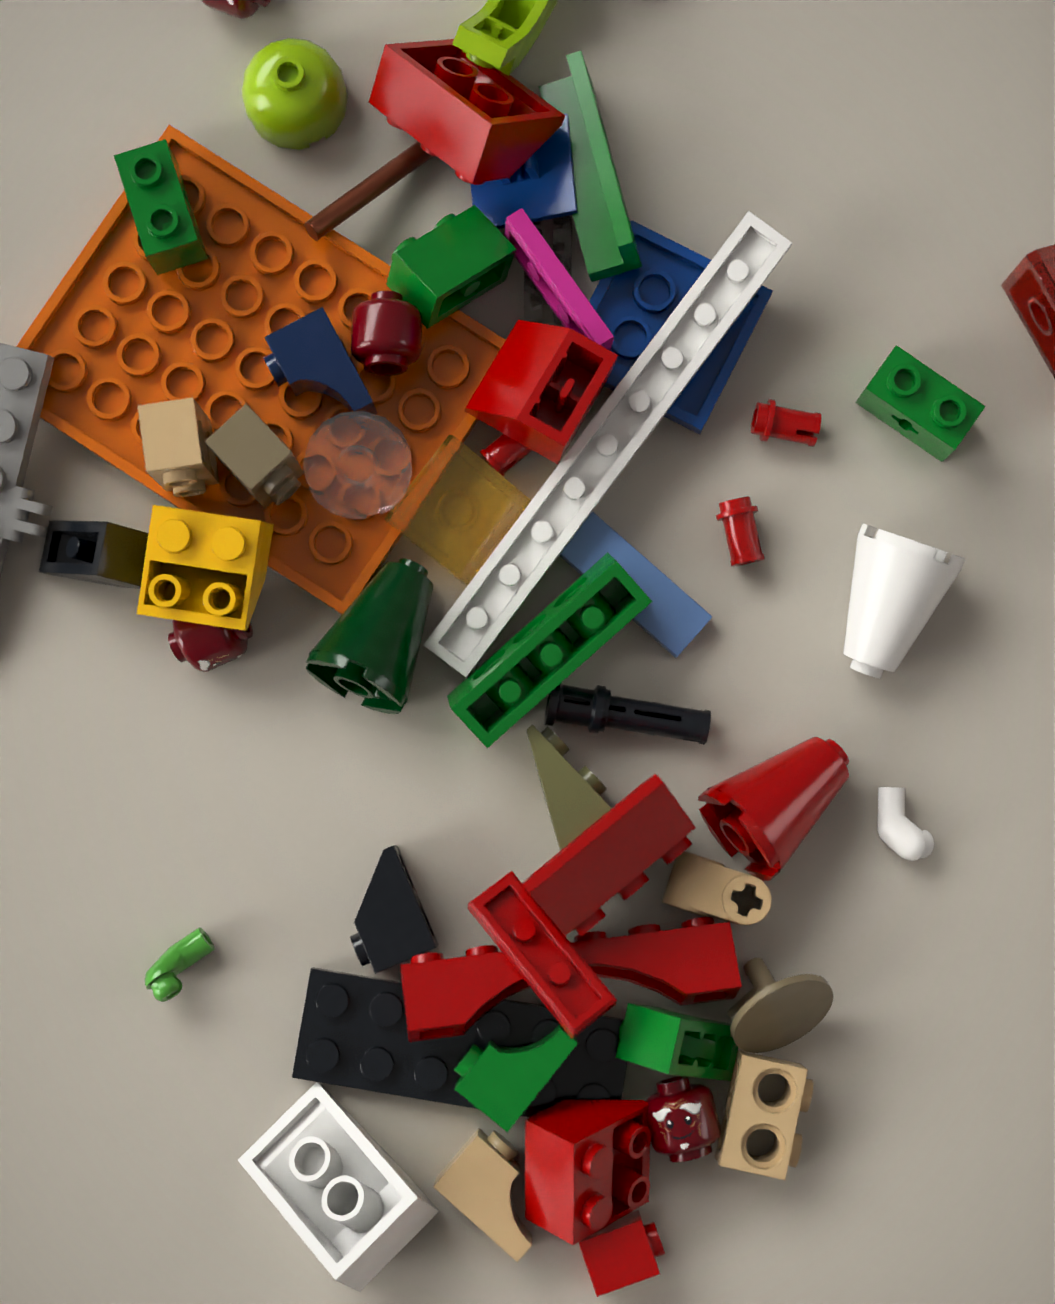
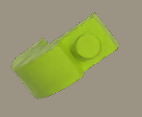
M488 0L479 12L459 25L452 45L462 49V52L466 53V57L476 65L490 69L495 68L509 76L535 43L558 0Z

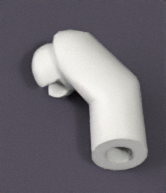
M878 787L877 831L880 839L901 858L911 861L927 858L934 849V839L931 833L927 830H921L905 817V788Z

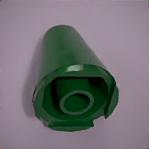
M400 558L398 562H386L311 650L306 661L308 663L306 666L307 672L319 683L344 698L349 691L358 696L365 697L361 704L364 707L387 714H399L408 701L432 596L433 583L427 578L428 571L419 563L406 558Z

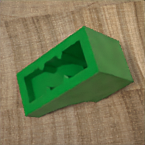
M628 1003L625 1018L619 1030L620 1041L616 1058L669 1075L731 1081L738 1047L731 1036V1024L686 1015L659 1007Z
M559 1024L543 1039L523 1047H501L493 1040H490L482 1050L474 1044L454 1069L461 1076L454 1090L508 1133L578 1044L577 1037L571 1039Z

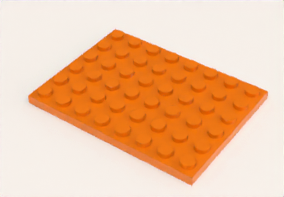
M168 125L158 141L166 139L177 160L208 259L157 275L145 256L125 190H123L16 346L54 357L40 419L179 509L253 519L274 524L268 567L342 615L377 574L479 419L464 411L465 407L506 340L462 311L457 310L428 329L422 324L421 354L416 362L408 365L406 372L391 376L367 372L364 369V364L358 362L351 353V317L354 308L364 301L371 300V294L374 292L392 291L386 285L391 266L335 230H331L318 241L314 240L304 226V223L313 217L312 215L176 128ZM323 307L371 396L377 414L358 423L353 414L342 403L328 395L317 392H304L295 396L288 382L278 387L263 357L272 353L264 337ZM193 397L211 420L212 433H214L240 408L247 404L293 453L304 471V474L298 478L301 485L284 503L276 505L272 502L264 509L216 457L220 484L206 485V492L200 495L176 497L173 495V491H165L146 472L137 406Z

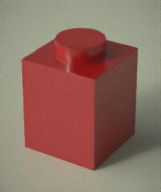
M639 1210L623 1216L578 1242L597 1297L660 1274L656 1257L664 1255L665 1251L655 1222L644 1225Z

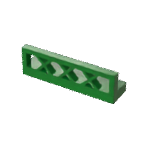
M580 50L566 55L571 76L538 86L542 99L561 113L568 114L578 212L572 214L589 278L591 282H595L640 268L642 263L592 80Z

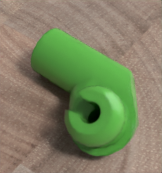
M199 927L170 946L145 974V985L147 990L152 989L156 1000L165 1002L178 995L182 989V982L176 976L215 950L214 944L207 933Z

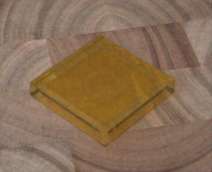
M449 435L384 520L461 583L468 586L531 500L456 436Z

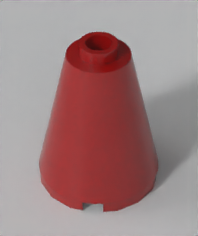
M812 737L706 789L698 796V801L707 802L699 809L701 816L712 835L731 858L738 852L742 853L751 862L744 870L762 881H771L780 873L849 778L847 768L849 758L842 747L831 739L824 741L819 737Z

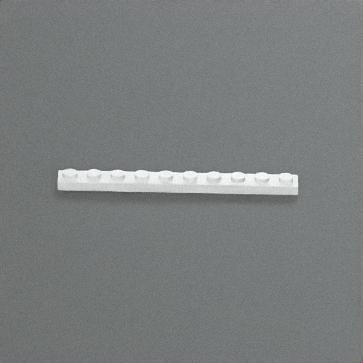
M747 212L423 644L426 648L465 677L471 674L790 249L791 241L752 212Z

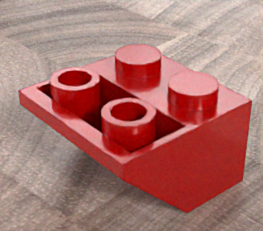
M518 320L464 411L558 465L609 379L618 355L571 328Z
M563 1100L525 1119V1219L571 1245H575L648 1203L651 1131L647 1125L648 1102L644 1100Z

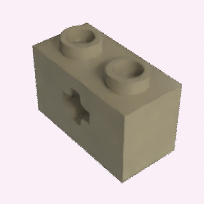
M247 404L240 408L204 441L220 462L264 509L272 502L276 505L284 503L301 485L298 478L304 474V471L295 456Z

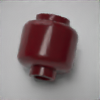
M394 291L374 292L371 294V300L364 301L354 308L351 317V353L358 362L364 364V369L367 372L384 376L399 375L407 371L408 365L418 360L421 354L422 316L415 305L403 301L402 294Z

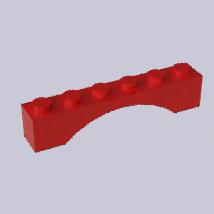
M712 917L689 919L681 924L682 928L661 931L658 924L639 925L630 928L628 935L607 938V934L604 931H591L583 936L576 935L574 942H570L598 977L631 982L655 991L680 1006L734 999L742 987L730 922L715 924ZM483 945L467 949L465 951L466 956L444 959L443 954L439 952L415 955L411 957V963L400 965L409 1042L464 1035L485 1013L506 998L530 988V986L503 952H498V947L495 945Z

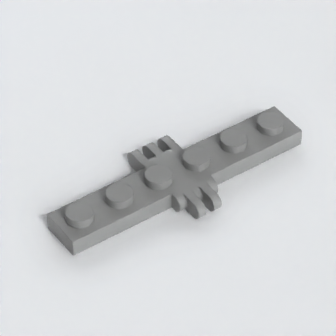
M0 343V577L9 540L22 543L24 533L40 537L46 536L48 527L27 522L29 513L33 512L50 517L53 506L33 501L35 490L23 488L54 357Z

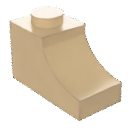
M478 1128L436 1177L433 1187L518 1262L532 1246V1234L519 1219L511 1197L512 1181L520 1173V1164L514 1159L519 1152L497 1131L494 1130L488 1136Z

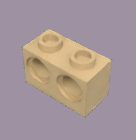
M193 397L137 406L146 472L165 491H173V495L176 497H189L205 493L206 485L220 484L216 455L204 442L213 434L211 420Z
M738 1050L724 1108L721 1135L718 1138L715 1159L719 1166L781 1180L786 1179L788 1166L796 1167L801 1153L802 1134L795 1133L799 1111L807 1113L812 1099L813 1080L806 1078L807 1068L800 1063ZM773 1073L782 1075L785 1080L783 1095L772 1102L761 1100L758 1096V1085L761 1079ZM758 1129H768L774 1134L772 1149L761 1156L748 1153L746 1143L749 1135Z

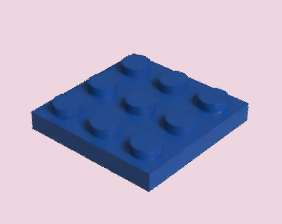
M632 220L630 223L642 267L600 279L589 300L614 336L611 351L617 354L618 358L604 386L612 391L615 390L711 262V259ZM763 285L760 287L664 417L699 435L701 434L773 290Z

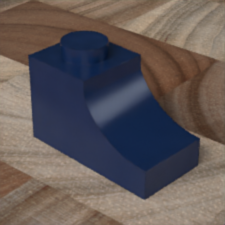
M323 307L264 337L272 353L263 357L278 387L288 382L295 396L304 392H317L328 395L342 403L353 414L358 423L377 414L371 396Z

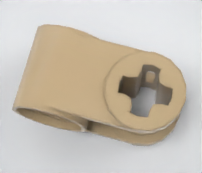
M684 851L674 861L662 903L701 916H712L737 925L747 926L758 923L767 916L771 908L772 897L769 888L757 877L724 867V864ZM745 886H750L753 888L752 897L760 901V906L758 909H749L745 916H741L737 913L738 904L730 900L732 892L740 893Z

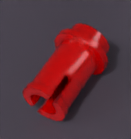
M769 399L766 404L757 402L751 422V434L760 435V440L764 442L771 437L814 447L818 439L817 436H814V433L819 434L821 413H811L776 406V401L773 399Z
M502 434L479 453L493 471L502 478L508 470L533 450Z
M741 497L719 503L721 513L717 514L716 518L717 521H723L731 557V567L764 560L765 557L762 554L754 513L759 512L758 507L752 506L750 497Z

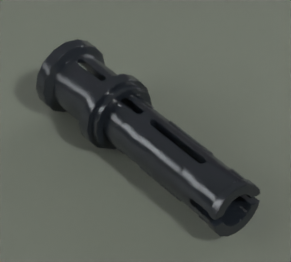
M560 683L548 694L544 725L553 726L555 722L586 726L589 733L598 734L599 731L604 732L605 727L653 736L699 742V744L705 745L710 729L711 711L611 696V690L606 689V686L597 685L592 690L562 685Z

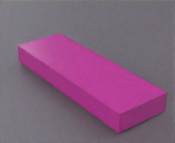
M523 208L506 217L504 236L517 249L514 257L563 326L577 331L611 351L613 334Z

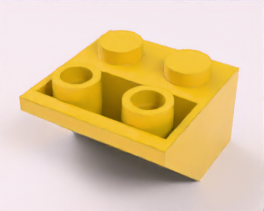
M152 505L137 614L247 631L266 579L274 524L253 519Z

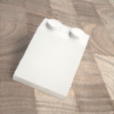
M316 1082L238 1159L240 1164L336 1281L359 1292L439 1212L407 1173L319 1082Z

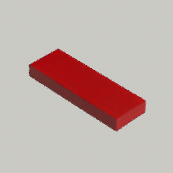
M510 871L468 903V910L571 1039L616 1005L617 999L526 891L513 871Z

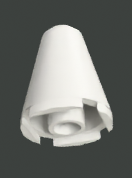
M862 523L857 537L843 654L853 659L850 665L851 669L880 679L883 670L896 671L962 570L965 558L952 554L949 563H945L946 551L878 529L875 538H873L877 528Z

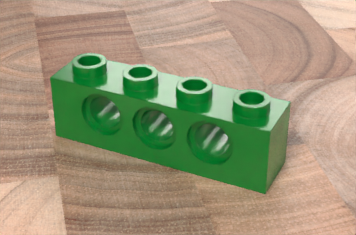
M607 552L449 693L447 698L450 709L486 748L490 747L653 601Z

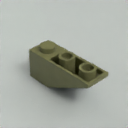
M532 724L526 730L558 847L561 851L611 809L601 797L607 788L586 766L577 772L563 757L570 749L548 726L540 733Z

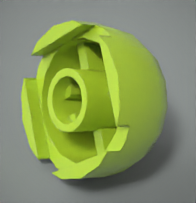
M286 38L269 43L251 59L245 69L242 85V98L248 119L263 139L280 148L301 150L309 148V143L317 142L324 136L325 139H328L336 132L346 114L348 94L342 71L326 49L310 40Z

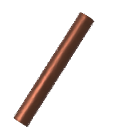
M417 141L305 222L306 231L314 240L318 241L433 156L423 151L420 147L421 143Z

